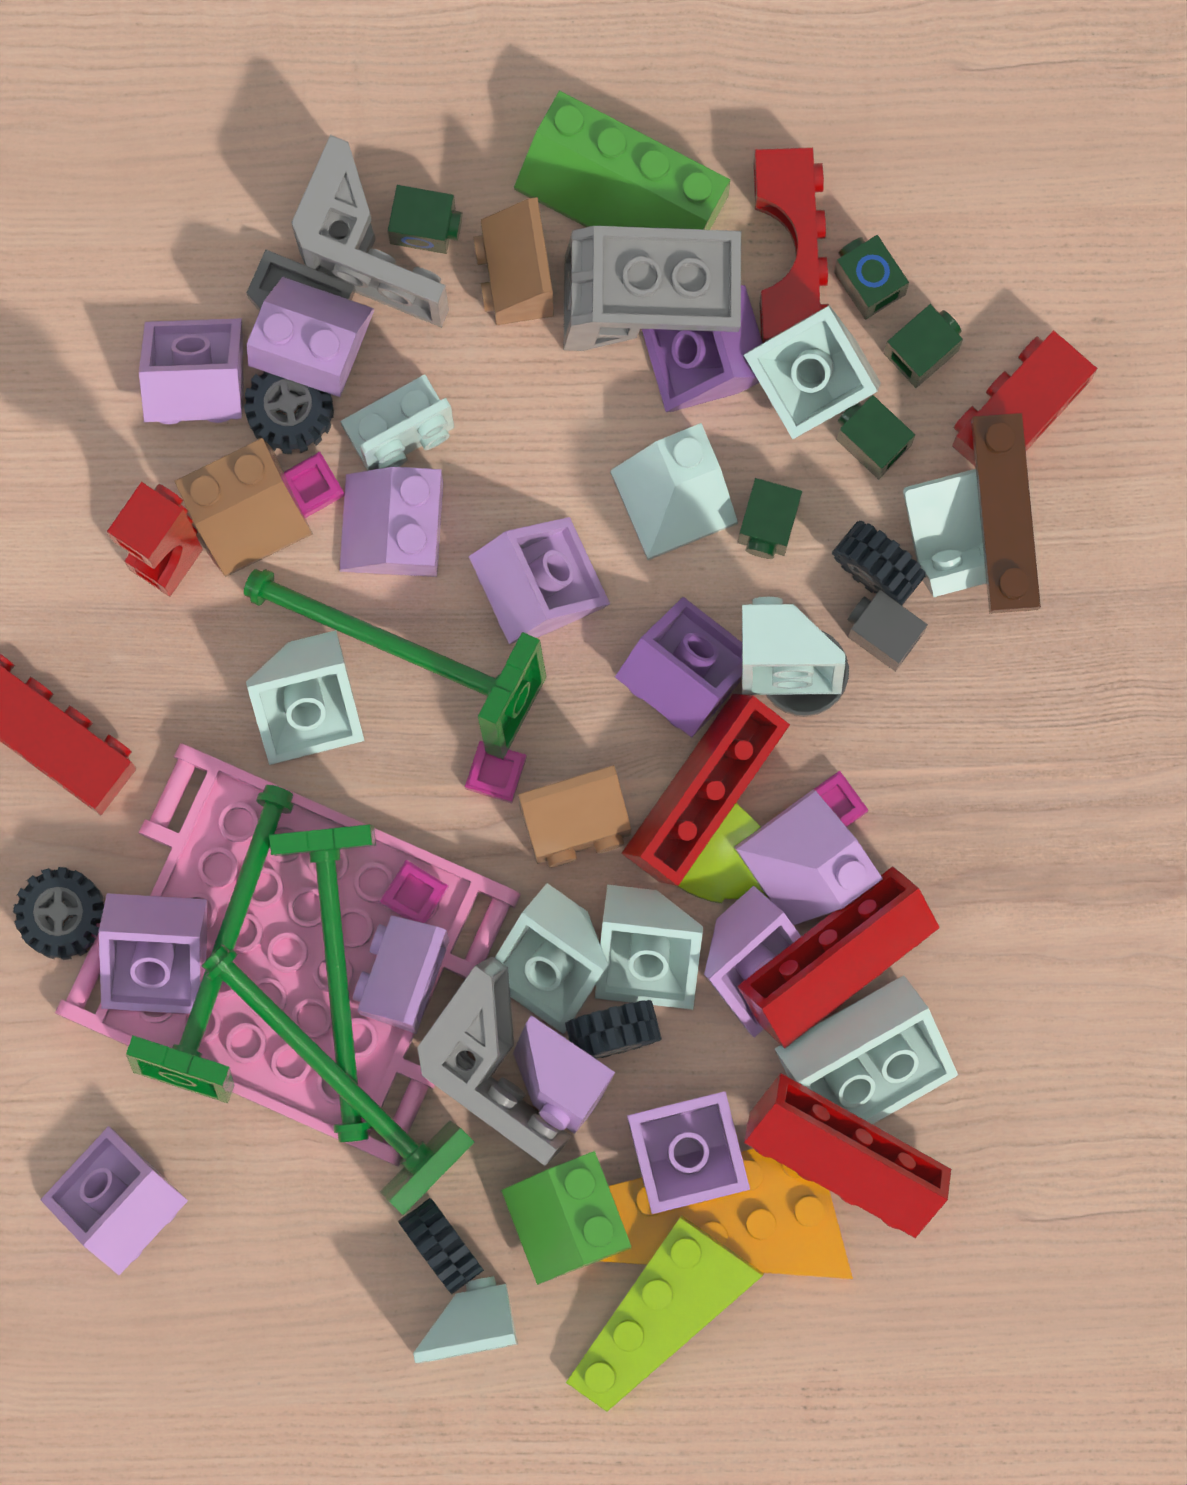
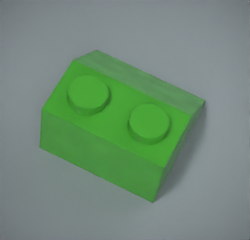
M595 1151L549 1168L501 1190L537 1285L619 1254L632 1247Z

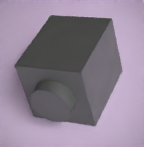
M879 590L872 601L864 596L847 619L854 624L848 638L895 672L922 637L928 626L927 623L881 590Z

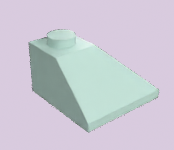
M830 305L744 354L792 439L878 392L881 384L858 342Z
M702 423L652 443L610 470L647 560L738 524L721 467Z
M336 630L288 642L246 681L269 765L364 741Z
M548 883L521 913L495 956L498 961L508 967L510 997L562 1034L567 1031L565 1022L576 1017L608 966L588 911Z
M607 884L600 945L608 966L596 984L595 999L630 1003L651 1000L653 1005L693 1010L703 926L657 890Z
M495 1276L471 1280L465 1284L466 1292L455 1294L414 1351L415 1363L420 1364L518 1345L507 1285L496 1286Z

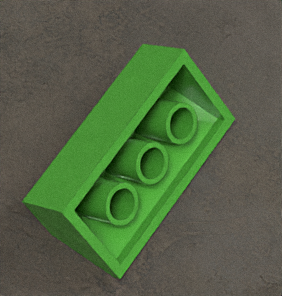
M559 90L535 133L514 185V190L529 198L538 197L539 203L585 227L616 226L710 230L729 196L730 179Z

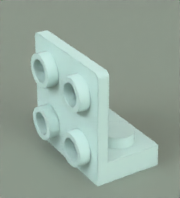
M425 374L340 421L367 471L386 467H400L407 461L406 454L423 446L424 450H429L440 445L449 438L448 431L454 428L451 405L447 398L439 399Z
M976 469L905 487L903 494L916 560L921 565V569L926 573V577L922 581L932 596L937 597L986 584Z

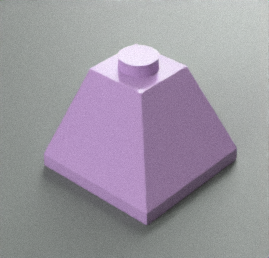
M814 789L734 847L768 899L785 913L793 925L844 908L883 879L857 839Z
M755 886L750 888L716 919L704 973L732 1012L754 1038L764 1029L757 1022L737 986L801 937L785 913Z
M532 1015L526 1022L513 1051L532 1104L540 1110L539 1114L542 1119L556 1129L564 1130L567 1128L574 1134L596 1108L615 1074L613 1070Z

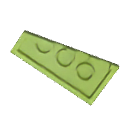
M681 1216L566 1383L608 1412L757 1282L764 1273Z

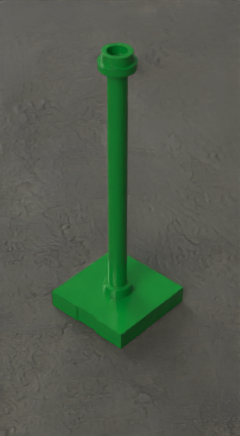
M254 569L245 583L244 596L249 597L253 604L260 606L265 600H268L486 695L487 699L478 714L485 752L504 760L507 751L547 678L540 639L524 632L521 633L501 674L494 678L275 583L274 573L267 569L263 571Z
M265 785L263 792L258 793L256 802L263 806L211 954L222 944L229 951L235 948L270 848L269 835L275 834L281 814H290L294 806L291 803L293 794L286 789L274 785ZM205 970L179 1045L173 1044V1047L169 1048L132 1035L126 1056L135 1074L228 1103L234 1088L230 1067L202 1058V1053L198 1052L223 982L219 976L210 981L206 977L208 972Z
M369 824L269 835L271 855L283 856L309 853L310 863H316L335 1061L358 1084L336 861L341 860V849L376 846L375 828ZM339 1095L342 1123L333 1125L334 1133H338V1141L353 1142L369 1139L368 1129H371V1126L366 1121H362L361 1116Z
M222 944L201 965L208 972L206 977L212 981L219 976L404 1158L401 1162L404 1168L380 1191L404 1215L469 1149L474 1141L459 1126L449 1120L427 1144L423 1141L417 1144L233 962L238 954L233 949L229 951Z

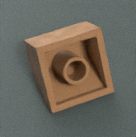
M538 197L528 198L481 219L482 235L473 236L477 265L487 264L490 282L480 283L485 312H495L496 325L554 317L553 290Z
M263 438L174 481L194 525L225 577L313 535L273 448Z
M614 765L518 794L520 810L537 864L547 861L549 868L568 864L577 860L575 852L595 847L596 853L611 851L625 845L623 838L631 835V825Z

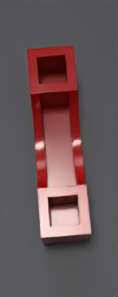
M813 147L755 149L753 161L755 210L775 218L785 227L792 238L796 253L795 262L787 275L778 283L761 291L759 309L762 343L829 306V304H820V286H828L827 257H818L817 239L826 238L825 210H816L815 192H823L824 175L823 163H814Z
M141 482L111 524L107 533L115 544L129 552L124 561L129 570L171 597L203 551V548L196 536L198 530L192 526L193 520L187 516L189 511L181 505L183 500L161 484L152 489Z

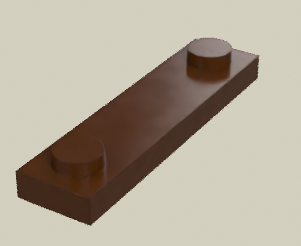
M1022 413L975 416L971 420L989 614L1039 610L1041 604Z

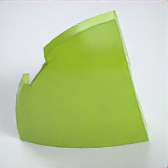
M736 803L677 887L700 899L721 904L724 899H739L753 886L766 896L734 849L737 844L757 831L761 826Z

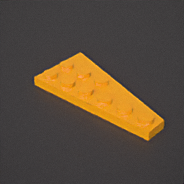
M754 1148L741 1152L750 1190L652 1214L642 1177L608 1186L632 1247L599 1262L647 1265L678 1219L683 1216L763 1273L853 1279L830 1191L815 1182L803 1179L794 1170L776 1160L760 1155Z

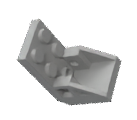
M330 135L291 222L297 246L305 266L354 285L355 293L442 328L449 312L446 285L441 284V278L429 270L414 267L413 271H409L395 265L396 260L392 256L380 250L372 249L375 235L370 223L372 220L349 142Z
M590 226L572 230L564 263L563 350L585 351L636 339L640 329L739 331L741 327V231Z
M491 956L474 966L417 1047L421 1073L424 1078L545 1166L562 1150L571 1135L565 1130L556 1129L545 1122L539 1114L540 1110L537 1111L522 1100L525 1097V1093L514 1083L505 1078H501L499 1081L492 1078V1075L514 1046L508 967ZM468 1051L473 1053L475 1061L468 1056Z

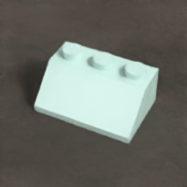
M758 597L752 600V604L742 605L743 695L841 694L845 670V653L794 604H783V599L778 597Z
M904 975L813 1026L786 1048L781 1045L775 1048L789 1078L871 1124L878 1122L958 1076L928 1006Z

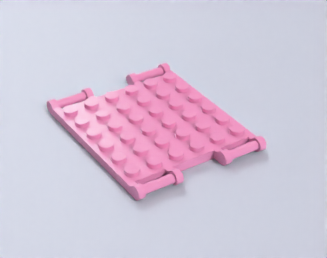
M180 743L174 755L177 762L150 820L144 819L138 833L150 840L172 848L150 896L207 899V959L213 950L263 806L256 802L258 793L263 792L265 785H278ZM195 768L203 770L207 774L180 832L177 833L168 829ZM291 792L293 794L291 803L294 805L290 814H281L275 834L366 824ZM375 829L376 846L341 849V860L336 861L358 1085L381 1108L397 1073L411 1079L393 1118L408 1134L428 1088L434 1089L435 1087L433 1083L422 1076L420 1065L404 1059L415 1033L360 1015L358 1012L360 1002L353 1000L354 991L362 971L369 974L372 971L377 955L370 953V947L378 925L381 924L387 927L391 915L403 918L381 905L380 900L405 860L449 886L427 924L446 929L450 939L426 1006L427 1009L444 969L466 979L475 965L487 959L509 908H515L521 894L505 885ZM269 848L234 948L238 955L233 962L336 1063L316 863H310L309 853L274 856L271 855ZM478 893L492 898L464 960L451 953ZM99 933L97 936L91 934L96 939L91 945L66 1001H60L55 1014L127 1046L130 1044L132 1035L172 1048L173 1044L179 1045L190 1014L101 1009V1003L96 1014L84 1009L100 975ZM223 981L198 1052L202 1053V1058L230 1067L234 1081L232 1093L338 1140V1133H334L333 1125L342 1123L339 1094ZM372 1127L368 1129V1137L373 1129ZM369 1137L367 1140L344 1142L398 1167L403 1158L385 1140L380 1142Z

